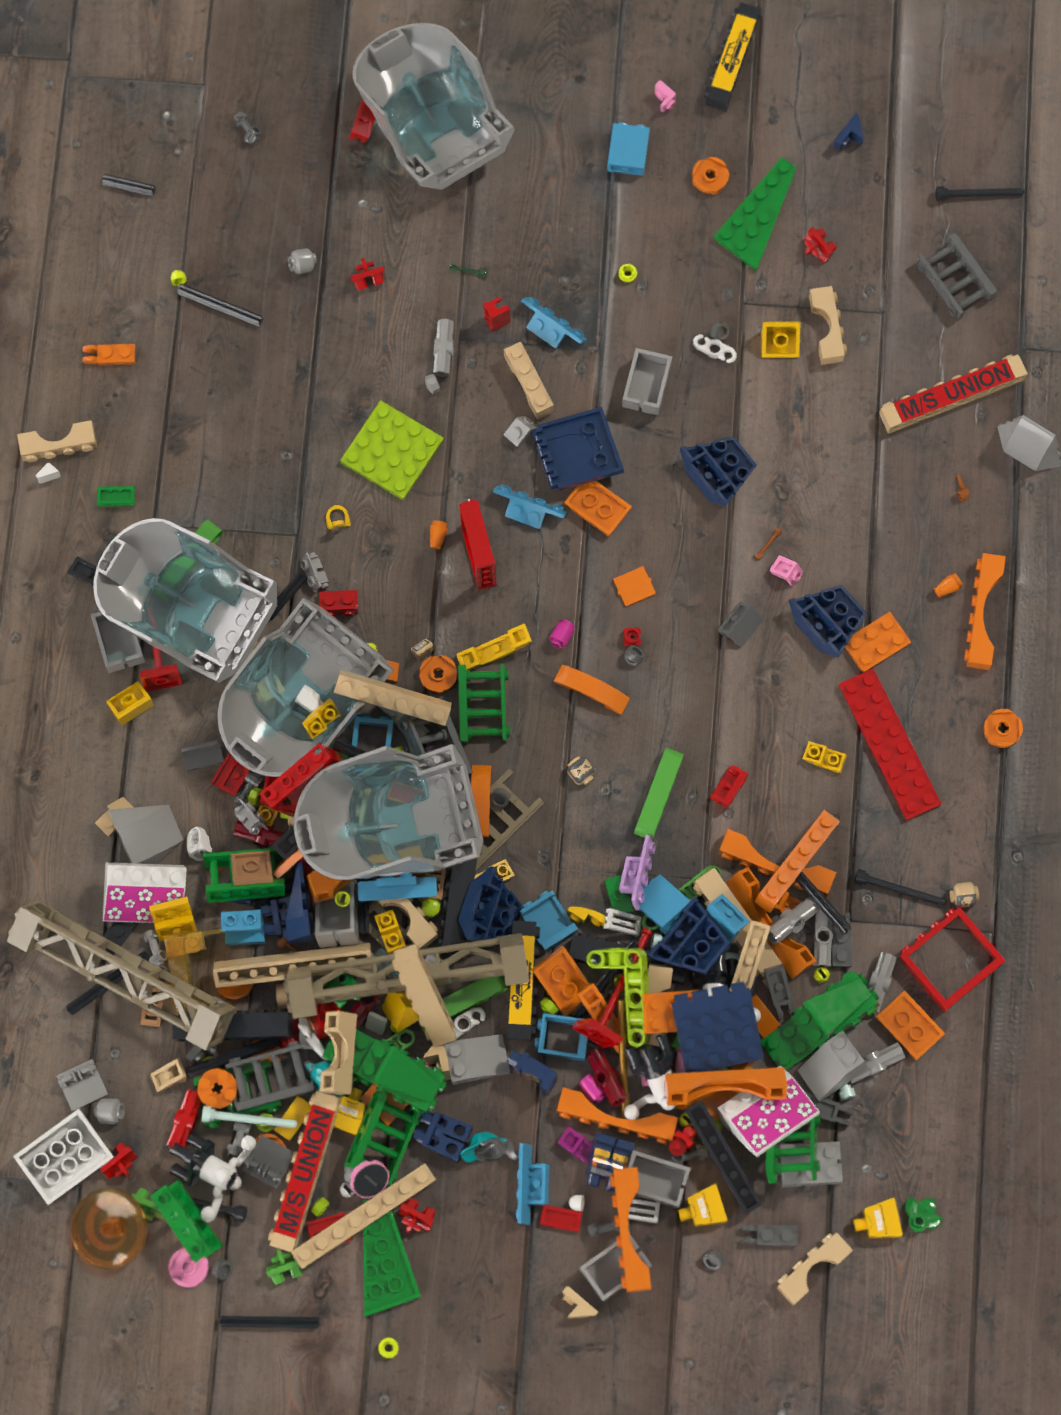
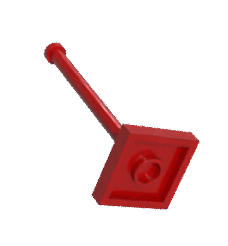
M150 594L145 606L147 622L157 632ZM152 646L155 668L139 671L145 691L149 692L183 685L178 665L163 666L160 650Z
M646 928L642 929V936L638 942V948L642 950L648 939L653 935V932ZM636 953L632 956L633 961L637 963L639 959ZM624 972L599 1022L593 1018L575 1021L572 1029L602 1048L620 1045L623 1037L605 1026L625 988Z

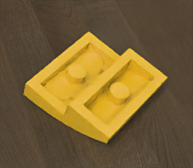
M188 897L149 906L159 942L197 931Z

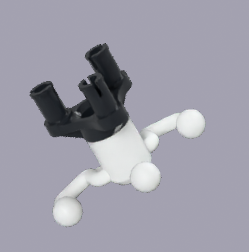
M726 950L707 974L696 971L690 973L689 980L703 989H707L709 996L712 995L711 988L727 985V989L731 988L730 984H732L738 960L733 958L725 960ZM754 1008L756 1021L758 1022L761 1018V1013L757 1008Z
M660 1033L655 1036L662 1051L661 1055L655 1057L651 1046H646V1051L645 1048L639 1050L643 1060L640 1059L636 1047L631 1045L623 1050L630 1063L631 1073L645 1076L653 1095L647 1094L633 1104L626 1106L624 1115L627 1119H636L640 1113L639 1109L648 1103L653 1104L657 1102L665 1110H672L676 1106L667 1105L664 1090L665 1074H672L670 1066L678 1055L675 1047H672L667 1033Z
M195 1133L189 1135L187 1144L198 1150H189L177 1142L172 1145L179 1151L171 1148L170 1154L184 1160L188 1170L178 1165V1163H174L169 1172L171 1175L181 1179L189 1187L201 1179L215 1186L213 1190L215 1198L212 1206L204 1207L201 1211V1218L205 1222H211L216 1218L223 1199L222 1191L228 1189L236 1190L241 1186V1178L237 1175L236 1167L240 1166L255 1148L256 1141L252 1136H245L241 1139L240 1144L243 1151L237 1158H232L229 1163L214 1156L215 1142L209 1139L205 1140Z

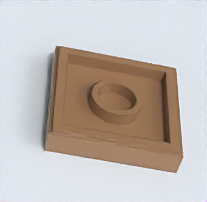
M270 851L231 854L234 886L273 882Z

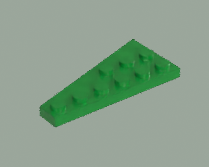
M784 157L779 159L713 237L715 241L755 271L759 267L796 171V166Z
M373 1197L363 1198V1204L372 1199ZM391 1210L363 1229L364 1317L421 1297Z

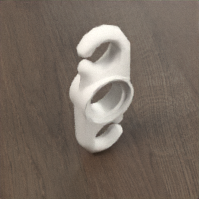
M700 334L693 340L695 348L711 358H720L724 361V355L727 352L732 354V357L726 360L727 363H732L737 358V353L732 347L717 339L710 340L708 337H705V344L699 345L698 340L703 338V335ZM712 345H718L720 351L712 353L709 348Z
M473 1007L455 1019L453 1023L456 1030V1039L468 1033L474 1025L479 1024V1020L473 1018L474 1012L481 1014V1021L485 1020L486 1015L482 1008ZM461 1019L468 1020V1028L460 1029L458 1021Z
M298 1023L300 1032L312 1049L323 1060L329 1061L322 1057L325 1049L317 1037L305 1025Z

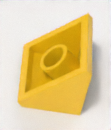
M763 322L761 329L762 358L799 357L800 322Z
M139 681L106 701L122 726L154 706L150 696Z
M406 991L388 993L381 1008L398 1033L419 1020V1014L414 1012L412 1007L413 1001L408 999Z

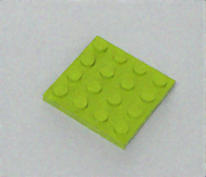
M380 400L341 458L340 463L404 501L444 441V438Z

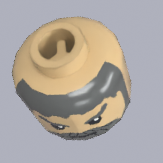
M578 756L568 764L567 773L575 784L581 785L584 783L586 786L595 779L593 776L596 769L586 757L580 758Z
M972 882L956 883L953 890L950 891L951 902H955L958 908L974 907L976 902L979 901L978 887L974 886Z

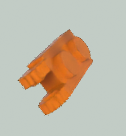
M135 344L83 346L85 353H97V357H83V363L117 365L135 364L136 362Z

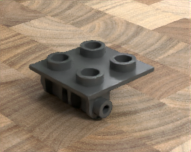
M261 1135L250 1156L246 1158L242 1170L278 1188L292 1162L295 1152Z

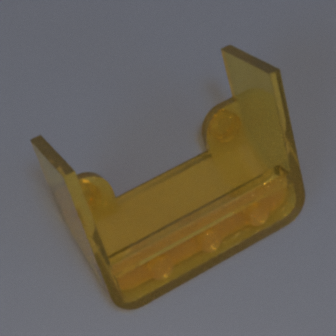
M221 927L170 935L166 940L169 972L193 985L189 953L200 951L204 943L203 935L222 933ZM194 995L192 996L194 1000L200 1003H204L207 1007L210 1006V1004L205 1002L204 1000ZM234 1000L225 1001L232 1006L234 1005ZM183 1003V1005H184V1007H185V1009H186V1012H189V1011H188V1008H187V1005H186L185 1003Z

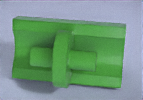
M139 1188L135 1195L132 1194L141 1205L146 1219L152 1221L156 1217L163 1220L164 1217L155 1203L147 1200L149 1197L147 1190ZM131 1201L129 1207L135 1209L134 1214L139 1216L138 1222L143 1223L144 1220L141 1212Z
M277 1249L278 1255L271 1258L274 1264L266 1266L268 1277L271 1276L275 1285L285 1281L282 1272L289 1269L292 1278L303 1275L301 1267L295 1258L291 1256V1253L288 1251L282 1254L281 1249Z

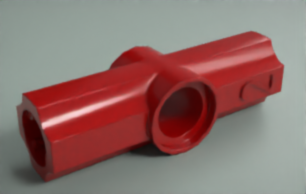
M187 1090L182 1106L175 1115L174 1127L167 1146L176 1149L172 1145L177 1142L185 1147L189 1134L196 1125L197 1113L202 1103L197 1091Z

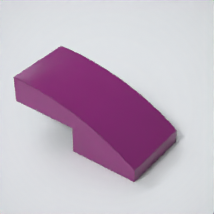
M568 1126L557 1143L588 1165L592 1143Z

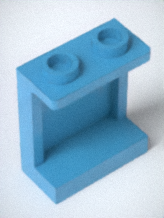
M622 122L618 124L613 123L607 171L644 176L650 128L644 125L632 126Z
M659 874L656 878L650 880L644 888V902L641 903L640 910L656 923L661 932L666 936L684 914L683 910L690 900Z
M553 890L541 893L538 896V900L533 903L531 901L525 903L521 907L522 910H520V915L524 921L536 922V927H540V939L536 940L545 953L572 937L573 934L578 933V928L568 917Z
M723 894L712 901L706 909L712 921L729 941L730 945L726 949L728 951L734 946L732 943L738 933L750 921Z
M261 910L221 912L222 932H225L226 946L265 944L264 921Z

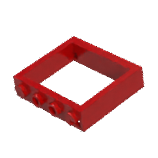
M467 499L466 502L459 504L460 523L478 590L497 585L496 566L478 499Z
M318 743L265 788L260 795L271 809L293 817L295 816L298 800L310 780L321 770L345 759L340 752ZM320 748L322 752L317 755L315 751ZM290 799L292 803L287 805L286 802Z
M960 907L956 910L950 909L944 915L946 918L943 921L937 920L929 927L931 930L926 935L922 932L914 939L916 943L911 947L909 944L900 951L901 955L898 958L944 1013L1006 961ZM958 917L994 958V961L945 1000L909 956Z

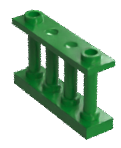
M500 664L501 671L470 672V670H466V665H458L461 744H468V739L472 738V736H503V743L507 742V737H510V726H506L505 680H509L508 669H504V664ZM473 679H501V690L471 691V689H467V682ZM472 698H501L502 709L471 710V708H467V701ZM471 717H502V728L472 729V727H468V720Z
M272 847L203 854L204 869L210 868L211 885H205L207 903L285 896L284 878L277 879L273 873L277 868L276 862H281V857ZM270 851L273 882L234 886L231 854ZM229 866L231 883L219 884L218 867Z
M266 1059L260 1061L267 1090H270L271 1094L272 1089L268 1073L269 1070L273 1069L271 1060ZM251 1063L241 1066L248 1096H251L252 1099L253 1095L249 1078L255 1072ZM233 1068L226 1070L235 1077ZM201 1077L193 1079L194 1086L196 1089L198 1088V1083ZM232 1101L227 1106L228 1113L254 1115L267 1111V1114L279 1111L278 1108L282 1107L281 1101H276L236 1112L234 1101ZM214 1119L210 1123L203 1122L205 1127L209 1126V1129L220 1127L221 1123L227 1122V1120Z
M374 1092L343 1166L354 1170L362 1162L368 1161L363 1156L367 1148L373 1149L391 1158L386 1169L389 1172L387 1185H392L397 1179V1170L413 1131L420 1123L421 1117L419 1113L412 1109L410 1113H407L387 1104V1095ZM386 1111L405 1120L402 1132L379 1122L381 1112ZM377 1129L397 1138L398 1142L395 1149L392 1150L372 1141L371 1135L373 1131Z
M820 1114L806 1123L810 1124V1131L791 1133L766 1150V1174L769 1184L777 1183V1175L783 1172L811 1170L813 1181L817 1180V1172H820V1161L817 1160V1125H821ZM810 1139V1147L780 1149L778 1147V1144H781L782 1141ZM810 1155V1162L781 1165L777 1163V1159H781V1157Z
M177 1180L169 1187L166 1184L150 1196L194 1263L203 1257H209L224 1246L209 1223L201 1218V1211L180 1180Z

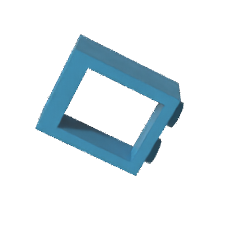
M370 715L355 716L352 745L358 746L360 725L388 727L386 746L392 748L394 720L383 716L379 717V719L371 718ZM368 764L357 765V766L366 767Z
M543 1013V1018L538 1019L537 1030H541L540 1038L535 1040L534 1048L538 1050V1055L585 1061L588 1038L580 1034L577 1054L544 1049L547 1022L574 1025L575 1021L583 1019Z

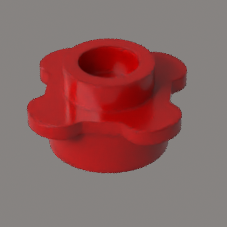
M625 628L623 630V644L625 646H640L642 643L640 639L641 629Z

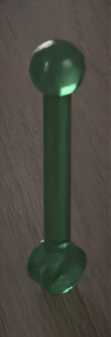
M454 264L449 266V269L452 271L459 270L480 274L483 277L487 276L485 269L480 271L458 267Z

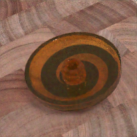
M115 1188L95 1190L86 1195L74 1210L70 1227L72 1242L81 1258L94 1267L100 1269L123 1267L139 1255L147 1237L146 1216L141 1205L129 1193Z

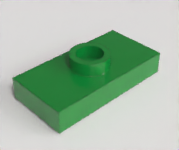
M135 486L97 487V506H135Z
M622 875L605 879L612 909L629 914L633 913L629 893H620L619 890Z

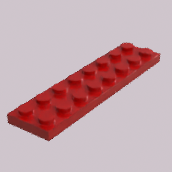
M874 668L840 683L838 686L905 820L908 821L941 806L942 803Z

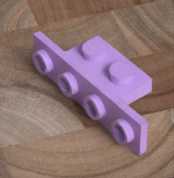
M650 835L645 836L641 857L626 856L619 886L620 893L632 894L631 900L635 910H640V905L644 902V888L648 885L647 874L648 870H651L652 854L655 853V843L652 842Z

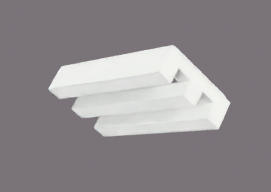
M611 908L606 909L608 916H605L607 924H604V928L632 936H639L642 917ZM613 915L635 920L636 924L613 918ZM612 922L628 926L631 928H635V931L620 926L612 925Z
M633 1199L632 1204L655 1207V1211L630 1207L629 1211L654 1215V1218L628 1215V1219L657 1224L660 1203Z

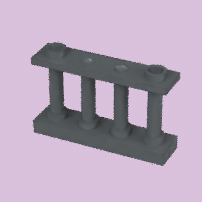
M956 233L949 236L946 248L928 259H925L922 253L918 255L916 263L920 272L925 273L948 305L950 314L956 316L958 320L962 319L964 313L962 309L981 297H986L988 301L996 297L997 289ZM954 253L958 261L936 274L930 265L948 254ZM961 267L967 270L968 276L949 288H946L941 281ZM971 282L976 283L979 290L957 303L952 294Z
M404 714L398 720L399 728L405 736L411 754L416 756L425 754L422 744L442 740L445 747L451 744L456 747L467 767L468 775L470 776L473 773L450 715L448 716L446 726L435 723L439 731L438 733L422 737L418 736L415 727L433 722L420 718L412 720L411 716Z
M298 1041L286 1044L287 1048L244 1060H241L240 1057L230 1059L229 1064L225 1066L226 1069L233 1068L241 1097L239 1098L240 1102L235 1103L237 1111L315 1091L313 1082L309 1083L305 1078L298 1051L304 1049V1045L298 1044ZM291 1052L298 1079L297 1086L289 1088V1085L286 1084L279 1055ZM272 1058L279 1088H277L278 1092L271 1094L270 1090H267L260 1060ZM249 1063L253 1064L260 1091L258 1093L259 1097L252 1099L251 1096H248L241 1065Z

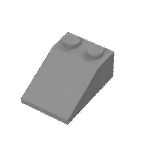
M841 1031L828 1040L797 1071L817 1100L821 1102L866 1071L868 1067L845 1033Z
M502 1034L462 1039L444 1044L452 1085L510 1073Z

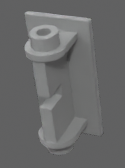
M306 552L300 560L301 568L305 571L308 585L315 594L320 587L322 589L328 588L329 580L325 571H317L323 568L319 556L315 552L310 554Z
M239 799L242 805L235 808L234 814L244 823L243 825L249 832L256 835L262 827L268 830L263 824L266 820L259 813L255 815L256 809L251 803L247 802L245 804Z

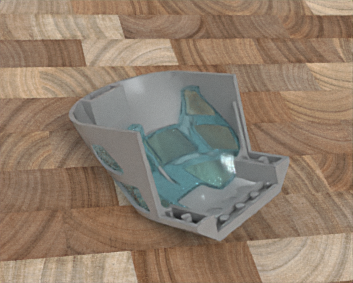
M414 23L392 29L369 43L355 61L353 80L358 91L374 114L383 134L390 141L399 162L420 186L442 190L504 153L514 133V126L496 109L478 59L447 28L431 23Z
M164 519L142 520L120 532L103 552L94 576L93 589L95 601L101 613L108 620L218 683L235 675L243 665L277 607V582L247 568L210 540Z
M303 598L279 629L262 638L224 689L218 707V726L222 740L230 754L247 769L261 775L279 777L318 743L329 747L355 716L368 704L367 702L334 693L340 670L385 682L394 671L381 654L325 609ZM304 685L315 690L320 695L322 702L330 698L341 716L326 725L327 730L314 739L310 738L302 725L311 712L294 702ZM320 748L315 751L317 755L322 752Z
M453 744L420 756L384 746L328 766L316 774L306 785L298 800L294 817L295 838L302 856L317 872L334 879L353 880L367 879L373 876H394L410 872H433L480 857L483 844L467 767Z

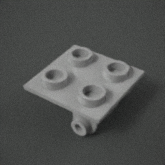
M93 1059L57 1075V1081L72 1111L108 1095Z

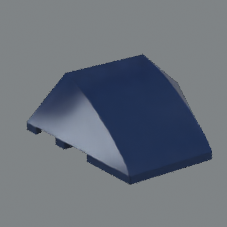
M735 437L680 448L683 464L688 476L708 501L725 507L757 466Z
M843 585L825 589L812 595L807 594L801 598L789 599L795 624L820 652L838 658L867 614Z
M490 866L469 885L458 919L467 940H487L512 935L513 921H518L520 910H522L521 907L523 905L514 893L506 888L504 885L505 881L498 877L493 866Z
M694 896L683 910L684 914L665 938L661 942H657L647 957L707 974L730 943Z

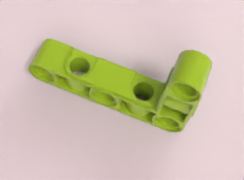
M608 948L591 951L586 959L590 967L624 969L628 1041L634 1047L647 1044L651 1035L644 1033L643 993H649L646 952L640 948ZM634 953L639 956L638 963L633 961L632 956ZM596 954H599L601 957L600 964L595 961ZM635 993H638L640 995V1002H637L634 999ZM637 1032L642 1035V1042L636 1039Z

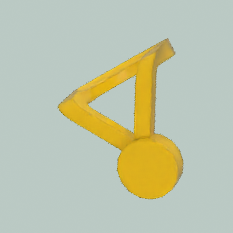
M335 505L327 511V529L351 525L349 514L344 507ZM336 509L342 510L345 514V523L344 520L331 523V512Z

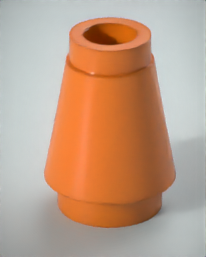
M433 520L432 525H430L431 548L441 549L449 529L447 528L448 523Z
M954 573L952 575L949 574L933 589L940 598L960 590L963 584L957 574Z

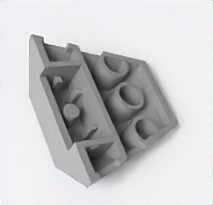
M1024 415L1014 418L1012 422L1006 421L1005 424L1001 423L998 425L1003 452L1034 471L1061 467V460L1059 459L1061 453L1057 451L1059 445L1055 434Z
M169 804L108 810L130 863L157 864L183 841Z

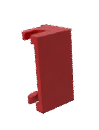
M363 99L349 136L350 140L360 138L361 143H365L366 139H369L375 121L374 114Z
M496 298L488 303H483L484 318L492 332L511 323L509 306L505 305L501 308L495 306L502 301V298Z
M735 765L729 766L709 799L728 809L747 780L749 773Z

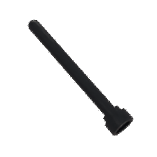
M936 186L935 195L936 201H945L948 197L1021 196L1024 194V189L948 190L944 186Z
M862 869L857 871L855 884L862 886V884L866 885L868 883L940 906L946 904L944 898L869 876Z
M192 1198L199 1208L212 1206L213 1203ZM220 1205L218 1212L232 1215L235 1221L244 1222L247 1207L239 1205L233 1208Z

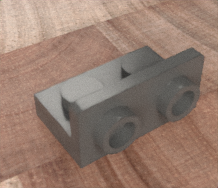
M195 1045L185 1057L191 1064L195 1065L202 1062L207 1056L205 1054L206 1051L217 1057V1047L214 1046L204 1050Z

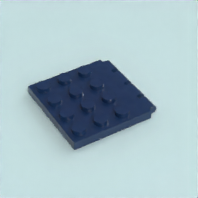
M602 407L537 425V429L532 430L545 474L548 475L547 480L550 489L558 488L559 491L624 473V468Z
M744 981L730 984L731 992H728L727 985L711 988V996L708 995L707 989L691 992L692 1000H689L688 993L674 995L675 1003L671 1005L685 1073L702 1072L764 1059L750 988L745 987Z

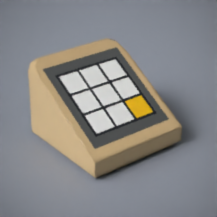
M424 639L412 647L411 651L420 660L432 652L434 648L431 641Z

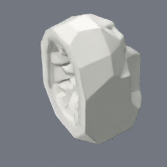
M304 685L294 701L311 713L323 703L320 700V695L307 685Z
M194 827L187 836L189 857L196 861H203V854L212 852L209 836L206 834L205 829L201 827Z

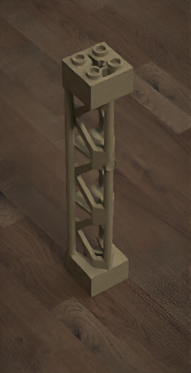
M39 900L17 909L15 922L8 931L9 937L7 942L25 952L36 949L86 976L89 981L106 987L188 1032L186 1040L204 1050L222 1043L236 1007L207 994L67 918L60 914L59 911ZM54 919L57 920L58 922H60V923H62V924L68 926V927H69V930L63 928L62 926H58L57 924L53 923V922H54ZM50 930L57 933V935L47 938ZM88 937L97 943L93 945L86 941V938ZM66 939L75 961L49 948V945ZM77 945H79V946L81 947V950H82V953H83V956H84V959H85V963H84L83 960H82V957H81L80 952H79V950H78V948H77ZM106 948L121 955V959L115 955L106 952ZM101 959L110 962L109 964L98 967ZM139 966L147 969L150 972L145 973L139 970ZM119 968L128 990L102 977L101 974ZM130 974H132V975L134 976V980H135V983H136L138 992L136 991V988H135V986H134V984H133V981H132V979H131V977H130ZM159 977H161V978H163V979H165V980L171 982V983L174 984L175 986L172 987V986H170V985H168V984H165V983L161 982V981L158 980V979H159ZM154 987L163 991L151 996ZM194 995L204 1000L205 1002L209 1003L210 1006L207 1007L204 1003H200L194 1000L192 996ZM172 997L182 1020L155 1006L154 1003ZM183 1003H185V1004L187 1005V1008H188V1011H189V1014H190L191 1021H190V1019H189V1017H188V1014H187V1012H186V1009H185Z
M522 933L420 950L422 956L433 954L436 956V963L425 961L436 986L503 975L505 976L506 986L529 982ZM500 944L501 955L479 949L478 947ZM458 951L456 954L440 962L439 953ZM394 954L318 966L311 965L288 969L287 976H284L285 994H289L287 995L288 1012H292L293 1019L317 1015V1004L405 991L406 986L401 984L399 978L386 980V975L394 971L393 964L378 972L377 963L394 960ZM467 954L492 959V964L449 970V965ZM373 964V973L353 967ZM333 970L313 984L312 973ZM342 973L366 978V983L323 990L325 983Z

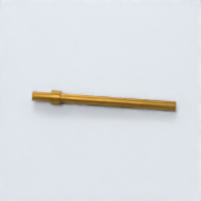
M620 999L618 1000L619 1035L623 1037L619 1045L620 1085L627 1096V1100L621 1104V1118L626 1119L624 1109L631 1100L628 1093L627 1056L623 1051L627 1047L626 1001Z

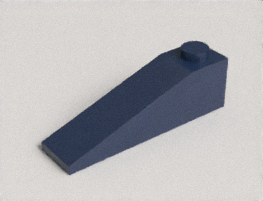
M298 861L286 917V927L283 928L284 939H288L289 944L313 941L302 861Z

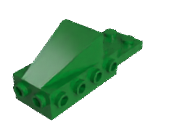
M855 971L845 973L841 977L842 980L840 982L830 984L825 988V993L817 994L805 1001V1007L800 1006L797 1008L790 1020L761 1040L762 1045L778 1067L781 1066L786 1071L790 1070L813 1052L819 1050L828 1040L841 1031L846 1034L845 1031L847 1029L856 1027L862 1022V1018L867 1015L871 1016L878 1010L877 1008L880 1004L877 1000L880 998L874 989L869 990L865 985L868 981L862 973L859 975Z
M356 1029L353 1074L359 1077L358 1081L367 1086L370 1084L376 1086V1090L382 1094H391L394 1096L393 1100L402 1105L404 1103L411 1105V1109L419 1114H422V1112L427 1114L429 1110L432 1111L438 1101L435 1099L438 1092L442 1093L447 1085L445 1082L446 1077L443 1075L444 1072L434 1066L432 1069L425 1066L426 1062L418 1057L415 1060L408 1057L409 1053L401 1048L397 1049L393 1045L391 1046L390 1042L382 1038L380 1041L373 1039ZM331 1039L322 1057L333 1062L335 1049Z

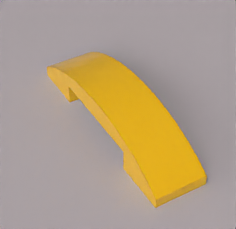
M524 623L508 630L507 634L476 648L471 647L456 654L460 665H466V670H472L499 660L532 642L526 624Z

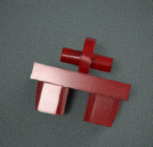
M812 227L803 238L805 245L808 247L805 253L807 255L813 253L824 264L836 251L837 246L834 242L826 243L824 241L826 232L822 228L815 229Z
M361 258L362 264L355 266L356 271L364 270V272L350 276L351 282L354 281L358 291L368 288L365 278L372 276L374 286L384 283L383 266L368 270V268L374 266L373 261L366 263L365 258Z
M689 1125L682 1132L677 1130L673 1137L674 1140L669 1144L670 1153L679 1157L686 1150L689 1151L693 1145L692 1140L697 1132Z
M119 1143L114 1148L117 1155L100 1168L109 1180L115 1175L118 1178L123 1173L128 1177L130 1175L128 1169L133 1166L131 1162L138 1158L129 1146L126 1147L123 1143Z
M410 1198L405 1204L402 1203L398 1216L402 1217V1223L408 1226L406 1229L407 1233H410L412 1229L420 1232L421 1228L430 1232L436 1211L426 1207L424 1212L421 1213L416 1210L419 1202Z

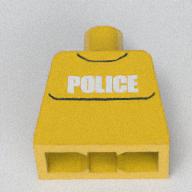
M352 1087L351 1094L348 1097L338 1096L342 1098L333 1128L356 1136L366 1110V1105L359 1102L363 1091Z
M716 1184L688 1197V1207L678 1210L681 1222L692 1219L695 1227L722 1224L728 1221Z
M895 1198L865 1208L863 1210L864 1218L853 1220L855 1231L867 1230L868 1238H899L903 1236Z

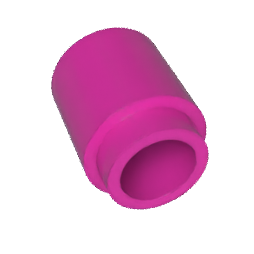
M561 619L549 637L551 644L559 649L566 647L574 633L575 625L566 619Z
M591 1074L578 1083L581 1087L580 1090L591 1103L596 1102L598 1104L606 1097L602 1086L595 1084L594 1077Z

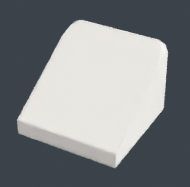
M47 463L36 474L39 483H44L60 478L61 475L54 466Z
M372 1011L369 1012L365 1027L382 1035L388 1025L387 1018Z

